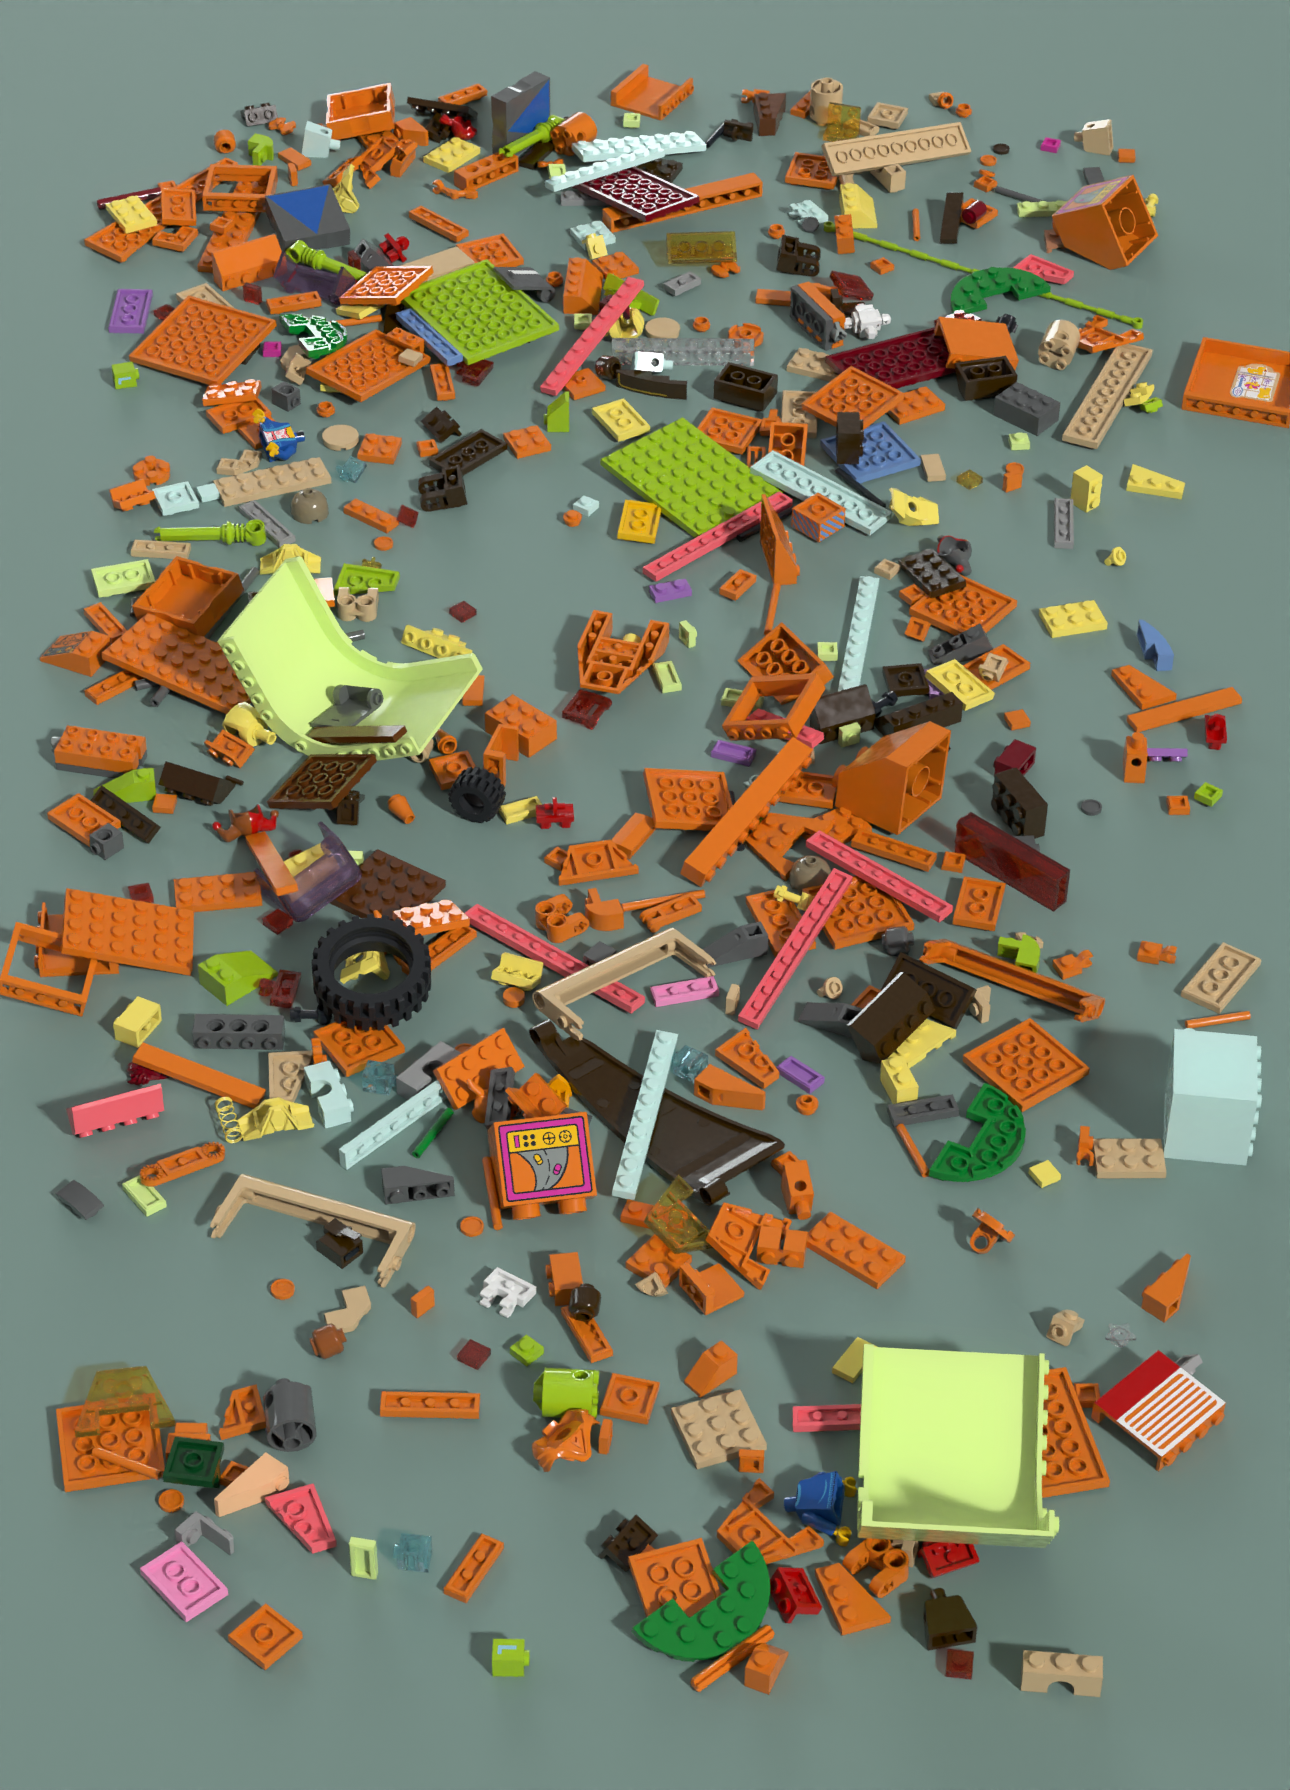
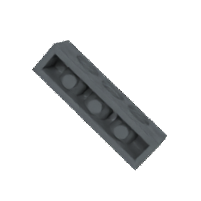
M195 1014L192 1031L194 1048L283 1050L285 1038L284 1015Z

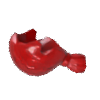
M444 114L439 119L441 124L451 126L454 137L464 141L472 139L477 133V129L471 125L470 120L464 122L461 116L450 119Z

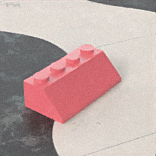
M161 1084L66 1108L73 1135L79 1134V1137L82 1138L93 1135L92 1130L101 1128L102 1132L116 1129L114 1124L123 1122L124 1126L138 1123L137 1118L145 1116L146 1120L160 1117L159 1112L164 1111Z

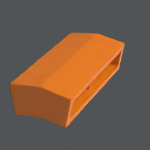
M416 148L408 156L401 151L395 155L390 165V176L400 178L416 158Z
M634 813L611 839L617 845V848L627 855V859L630 860L656 830L653 818L644 814Z

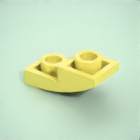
M1147 382L1136 384L1135 388L1130 389V397L1124 399L1125 406L1138 405L1147 401L1155 388L1154 384L1147 385Z

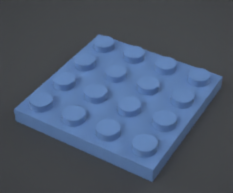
M883 421L864 429V442H862L863 457H859V464L838 465L855 481L863 483L920 466L921 459ZM836 435L821 439L820 446L837 463Z

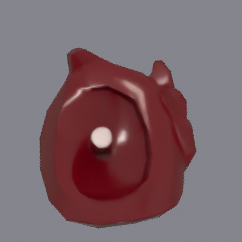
M133 1062L129 1063L126 1068L131 1078L127 1081L129 1084L145 1085L152 1080L170 1077Z

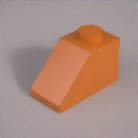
M412 117L395 122L393 133L399 141L401 139L406 141L410 139L418 143L417 145L419 146L429 145L428 130Z
M722 1340L702 1353L684 1380V1384L700 1398L737 1374L738 1354Z
M766 1643L756 1646L745 1666L744 1686L769 1695L789 1652Z

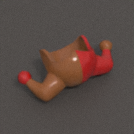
M259 804L252 810L244 813H234L230 809L228 810L231 821L229 829L221 828L219 822H214L212 828L218 832L224 841L231 842L241 835L246 836L259 831L266 832L276 829V820L279 812L272 810L270 812V819H267L263 816Z

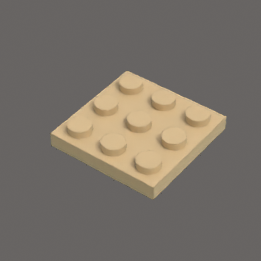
M740 1389L671 1408L672 1418L696 1469L739 1458V1449L767 1450V1443Z

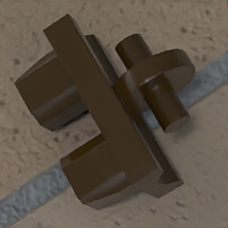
M725 119L723 136L731 137L732 141L740 139L751 142L753 140V123H741L736 119Z

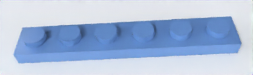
M411 308L396 313V319L412 334L423 338L424 345L444 364L452 366L463 361V355Z

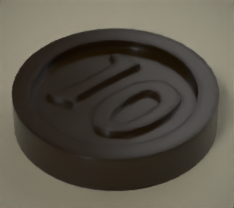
M999 143L993 146V152L996 154L1005 155L1009 153L1010 147L1006 144Z

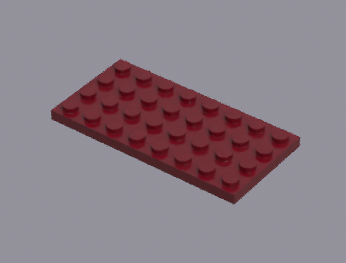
M635 166L571 186L582 191V193L601 200L603 203L622 210V212L637 217L643 222H651L655 218L665 217L666 214L678 212L680 209L692 207L700 202L698 195Z
M935 327L825 357V363L838 375L852 366L895 389L956 373L955 369L946 368L949 351L944 336L935 335Z

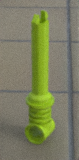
M554 114L549 116L546 122L538 123L531 133L503 148H499V154L503 153L506 157H512L514 154L539 141L543 143L550 141V132L566 119Z
M297 240L285 252L290 262L295 264L301 262L311 266L315 271L325 269L353 281L355 279L359 281L367 274L364 271L328 258L323 250L317 251L312 249L301 240Z
M259 519L250 520L246 523V526L244 523H241V526L237 523L235 526L234 523L232 524L230 521H227L221 527L161 529L157 527L154 529V533H160V536H155L156 541L222 540L224 543L231 545L236 540L237 542H240V540L245 542L246 540V542L253 546H260L266 542L265 526L263 521Z

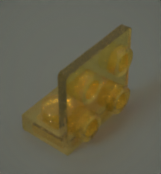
M830 102L828 105V123L823 134V140L835 142L859 138L861 107Z

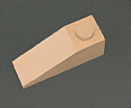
M265 1452L214 1498L215 1514L218 1517H222L264 1502L265 1497L284 1491L289 1484L288 1467Z

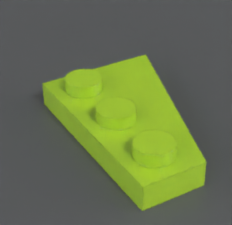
M344 563L333 590L334 596H338L339 587H349L350 594L367 593L368 588H378L379 592L395 591L400 573L399 571Z

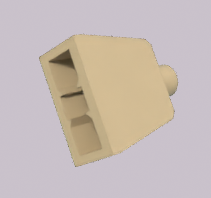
M1109 119L1086 123L1082 132H1075L1074 141L1083 142L1084 151L1110 155L1114 148L1112 121Z

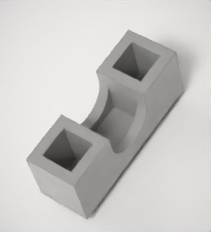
M440 1041L434 1047H431L421 1058L415 1060L405 1071L399 1073L396 1077L397 1094L409 1100L412 1096L425 1089L426 1086L432 1084L431 1077L435 1076L434 1069L461 1052Z

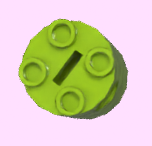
M544 1368V1372L534 1382L533 1402L542 1411V1417L562 1418L567 1410L587 1409L589 1410L588 1413L597 1419L599 1370Z

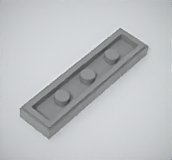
M1055 498L1054 548L1073 549V499Z
M253 500L239 506V512L249 521L253 519L263 521L266 536L279 548L283 544L296 542L295 536L257 501Z

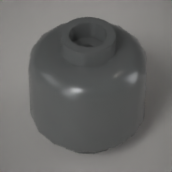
M905 926L887 928L885 934H882L883 950L887 951L889 955H899L900 952L907 954L911 946L914 945V935L909 933Z

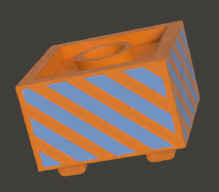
M816 493L792 508L791 527L815 541L821 542L845 527L846 508L822 494Z

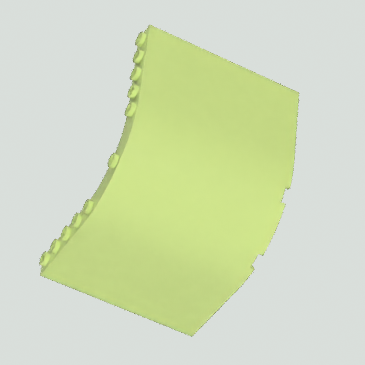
M301 556L284 560L217 641L261 719L282 740L298 752L308 756L310 754H374L376 760L380 761L420 755L483 670L474 653L413 663L387 662L385 664L377 661L375 656L364 650L360 652L352 645L353 641L339 626ZM339 684L377 688L383 694L384 699L381 706L356 726L405 725L407 729L406 734L396 743H322L306 736L315 728L311 727L310 723L335 705L333 691Z
M864 1344L858 1477L863 1478V1487L858 1489L857 1537L1046 1548L1050 1541H1052V1538L1054 1539V1536L1059 1533V1517H1055V1510H1048L1047 1512V1508L1042 1506V1475L1046 1476V1460H1042V1450L1047 1449V1435H1043V1425H1047L1048 1410H1043V1401L1048 1400V1385H1044V1375L1049 1374V1360H1045V1353H1039L1038 1356L883 1348L874 1347V1344Z

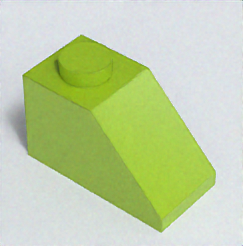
M565 391L547 406V414H544V425H547V432H569V391Z

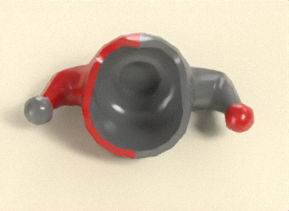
M949 535L938 536V554L950 565H955V570L961 573V575H970L972 572L968 561L972 553L970 542L966 539H957Z

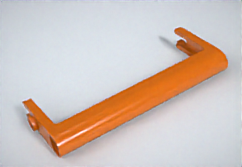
M947 939L927 941L924 944L923 955L919 958L920 962L926 964H949L1079 1013V1015H1075L1074 1020L1080 1022L1098 1019L1105 1005V998Z

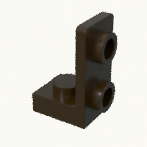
M838 289L830 290V302L844 315H851L852 312H855V306L863 303L865 305L864 302L843 303L842 295H839Z
M350 790L349 794L339 802L337 824H359L360 803L365 799L364 794H360V791Z

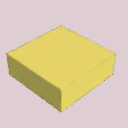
M1049 1160L1029 1168L1028 1174L1041 1188L1061 1179V1174Z

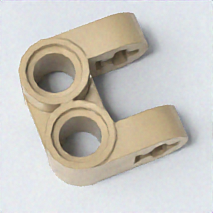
M339 587L337 597L338 618L342 621H352L358 617L363 622H370L376 619L379 589L368 588L367 595L359 596L356 599L355 596L350 594L349 587Z

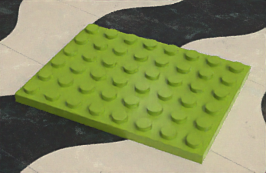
M487 259L421 283L417 289H414L408 297L401 301L402 304L408 309L411 308L463 355V361L467 365L559 331V324L522 290H513L493 271L495 266Z
M683 417L602 458L600 462L602 467L646 501L657 505V509L658 507L661 508V512L694 538L761 502V494H766L768 498L780 491L772 484L764 481L761 476L751 474L750 467Z

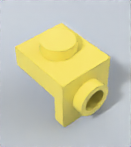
M596 233L586 235L587 239L581 240L582 244L586 243L590 260L608 255L603 235L596 236Z

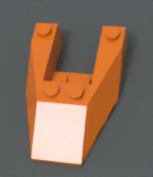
M593 610L577 645L580 688L620 694L664 654L669 643V623L650 620L641 642H630L610 638L612 634L613 613Z

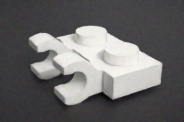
M497 1267L483 1282L484 1289L480 1292V1296L484 1298L480 1301V1305L489 1308L494 1302L496 1295L503 1297L500 1302V1306L503 1309L499 1314L508 1318L513 1313L516 1305L524 1307L536 1294V1286Z

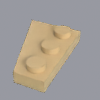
M312 1050L268 1053L269 1099L280 1097L286 1101L295 1102L305 1078L304 1067L310 1066L313 1060Z

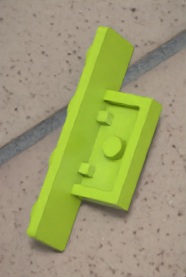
M608 273L603 286L605 290L604 295H614L624 283V280ZM641 290L629 304V307L640 309L654 316L659 299Z

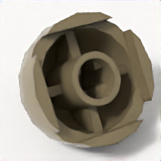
M311 488L296 493L291 501V514L294 520L304 524H312V521L318 520V522L326 519L329 514L326 497L320 491Z
M811 855L799 858L791 868L789 878L791 888L793 889L794 886L798 893L802 895V889L824 884L831 873L830 866L824 859L818 856Z

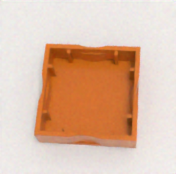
M391 83L327 95L328 112L326 113V126L332 129L331 139L340 140L395 129V98Z
M176 556L163 570L156 582L147 588L132 605L137 621L149 613L182 629H187L193 634L204 637L243 593L244 589L238 573L218 567L205 566L199 562Z

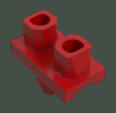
M389 233L385 234L386 241L379 244L381 251L384 255H387L391 263L398 259L405 262L407 259L402 254V251L407 250L409 240L405 236H401L395 241Z
M1220 714L1205 715V737L1208 748L1220 750L1221 744L1227 743L1225 716Z
M552 797V803L536 805V820L540 828L549 829L551 823L559 822V827L570 828L571 822H574L573 803H557V797Z

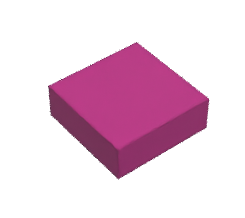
M1045 137L1041 144V151L1057 153L1061 140Z
M264 342L263 357H281V342Z

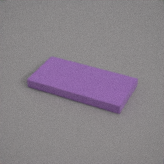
M118 289L108 327L109 333L144 334L153 290Z

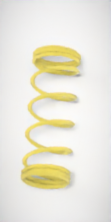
M221 1097L215 1102L218 1118L221 1120L220 1124L223 1127L226 1141L236 1143L243 1138L241 1128L237 1127L239 1121L235 1120L237 1114L232 1113L234 1112L232 1099ZM228 1100L231 1102L230 1105L222 1109L218 1108V1104L221 1101ZM231 1107L233 1108L231 1113H220L229 1110ZM229 1114H234V1115H235V1118H234L233 1120H230V1121H224V1120H223V1118H224L226 1115H229ZM232 1121H236L238 1123L237 1126L233 1128L225 1127L227 1123ZM234 1131L239 1132L236 1135H228L229 1133ZM241 1133L238 1139L229 1140L227 1136L233 1137Z

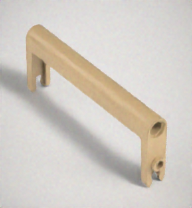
M669 928L535 991L532 998L540 1012L572 1038L580 1041L583 1038V1034L577 1029L583 1028L584 1021L566 1005L671 955L677 956L706 978L716 975L706 964L715 965L716 962L709 954L679 931Z
M246 1174L239 1176L222 1205L217 1207L215 1216L210 1224L212 1228L216 1226L211 1238H221L245 1203L321 1225H326L336 1218L343 1224L352 1227L353 1231L362 1234L363 1237L390 1244L377 1269V1272L381 1273L378 1284L382 1288L386 1287L394 1272L399 1270L402 1258L413 1240L416 1228L414 1222Z

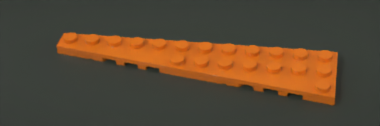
M225 157L215 164L238 165V162ZM209 167L172 189L195 190V202L199 201L203 195ZM214 181L212 189H214L222 181ZM161 195L144 204L157 219L156 226L126 234L115 221L84 239L85 246L118 262H125L128 257L151 240L159 231L168 226L162 224Z

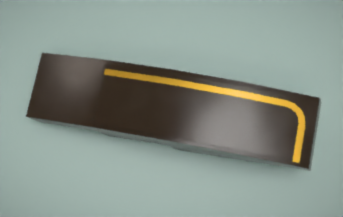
M616 370V387L649 396L687 400V381L670 380V376L652 375V371Z

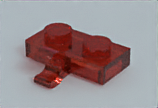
M483 359L467 365L462 361L457 364L458 367L462 368L457 371V374L462 376L463 382L479 386L493 369L494 362Z
M280 969L276 981L261 978L259 995L269 996L272 994L270 1006L292 1008L301 981V972Z

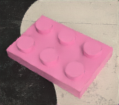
M182 1541L140 1568V1573L144 1579L185 1622H188L228 1595V1588Z

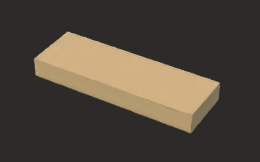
M134 540L131 556L174 559L176 556L188 559L191 543Z

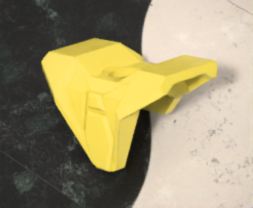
M352 164L343 171L342 180L332 188L342 211L346 213H355L360 206L352 192V178L355 167Z
M897 488L889 489L892 497L889 508L899 519V523L907 526L939 524L937 503L923 497H911ZM915 507V512L911 511L910 508Z
M283 544L279 549L260 558L259 572L260 575L274 574L285 559L301 556L310 573L319 574L321 571V557L302 549L297 544Z
M366 951L345 959V968L340 973V982L343 984L349 980L358 979L359 974L365 975L369 972H373L383 980L388 979L390 975L384 952ZM363 955L362 959L356 962V959Z
M280 1097L264 1100L256 1108L238 1119L244 1141L262 1138L263 1135L271 1134L275 1131L303 1130L314 1127L309 1106L286 1101Z

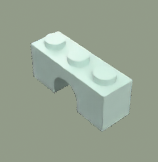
M330 1061L304 1067L305 1084L311 1098L317 1097L318 1113L325 1129L351 1122V1112L354 1111L353 1103L350 1098L347 1099L346 1097L347 1092L344 1083L340 1084L339 1082L340 1076L337 1068L333 1069Z

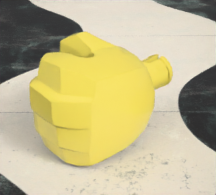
M630 308V319L626 320L622 313L604 337L610 335L612 340L617 343L627 342L639 337L644 328L642 314L638 309Z
M245 701L235 705L226 714L222 723L225 731L230 734H235L238 731L241 740L253 747L259 745L262 741L269 745L276 741V733L268 730V725L261 719L257 710Z

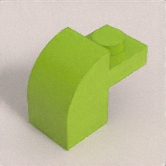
M255 133L248 140L249 156H252L253 165L261 166L266 160L273 161V140L270 137Z
M1023 934L1021 941L1014 938H999L997 956L1016 959L1015 965L1038 973L1040 947L1032 937Z

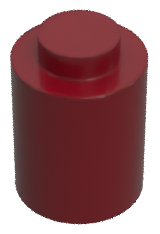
M976 200L963 210L962 218L967 224H974L987 213V207L982 201Z

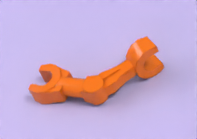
M436 179L433 182V185L437 186L432 189V192L435 194L443 192L450 196L451 199H458L459 197L478 198L476 186H469L464 188V190L457 191L444 187L441 180Z

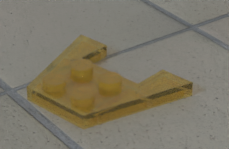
M679 1174L648 1213L644 1223L674 1254L713 1248L705 1241L710 1230L681 1202L692 1195L693 1188Z
M147 1366L96 1371L75 1429V1438L101 1435L100 1415L149 1410L151 1429L176 1426V1423Z

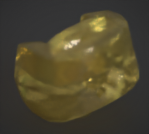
M372 557L371 561L362 560V566L381 569L382 564L375 562V557Z

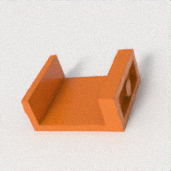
M498 724L483 753L484 769H487L489 773H494L495 777L501 780L500 783L505 787L506 759L519 760L518 727Z

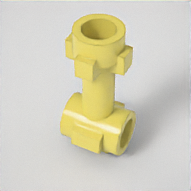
M1150 194L1145 199L1151 218L1155 217L1156 207L1154 205L1159 202L1156 194Z
M779 885L776 887L774 898H777L780 902L786 899L797 903V908L803 911L808 909L815 897L802 892L801 896L787 891L788 887L783 885L782 887Z

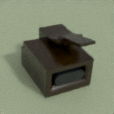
M336 1218L323 1227L325 1235L316 1241L317 1251L341 1269L363 1254V1240L360 1239L362 1234L353 1231L352 1227L343 1224Z

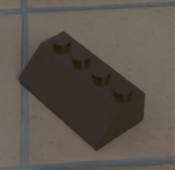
M953 692L878 717L875 719L874 726L883 736L929 721L942 727H947L961 722L963 703Z
M900 972L847 1024V1027L862 1060L881 1063V1060H886L935 1009L928 992L904 972Z

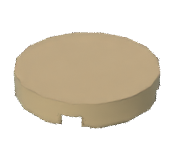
M655 318L648 321L645 325V334L653 341H658L659 339L663 340V342H669L679 336L680 325L677 321L670 318Z
M334 425L325 429L322 434L323 444L331 450L341 451V448L349 450L358 444L359 433L352 426Z

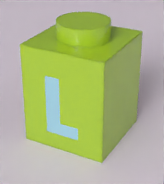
M133 362L111 365L115 389L137 387L136 379H139L138 368H134Z
M493 1639L492 1676L524 1677V1666L530 1665V1650H525V1639Z

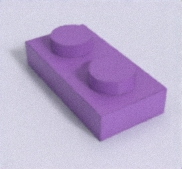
M678 579L649 586V593L654 602L659 603L692 596V589L686 579Z
M1147 748V758L1152 762H1160L1162 758H1170V762H1182V758L1188 757V749Z

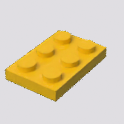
M625 499L617 539L655 544L661 508L658 507L657 509V505L654 503Z

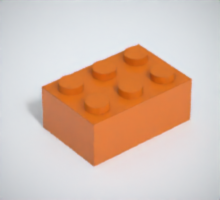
M513 694L485 712V732L492 736L498 724L518 727L519 752L528 758L557 739V720Z

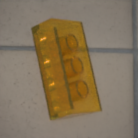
M735 231L667 233L666 254L668 264L737 262Z

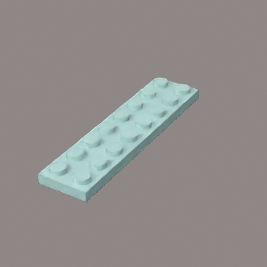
M686 131L682 134L641 135L637 138H610L604 141L596 139L592 142L578 141V143H572V151L583 162L618 158L622 154H630L638 149L643 150L650 145H657L665 150V155L706 151V144L694 132Z
M774 450L750 468L751 474L761 476L764 481L803 501L816 493L822 494L846 508L845 523L868 535L873 534L892 518L893 512Z

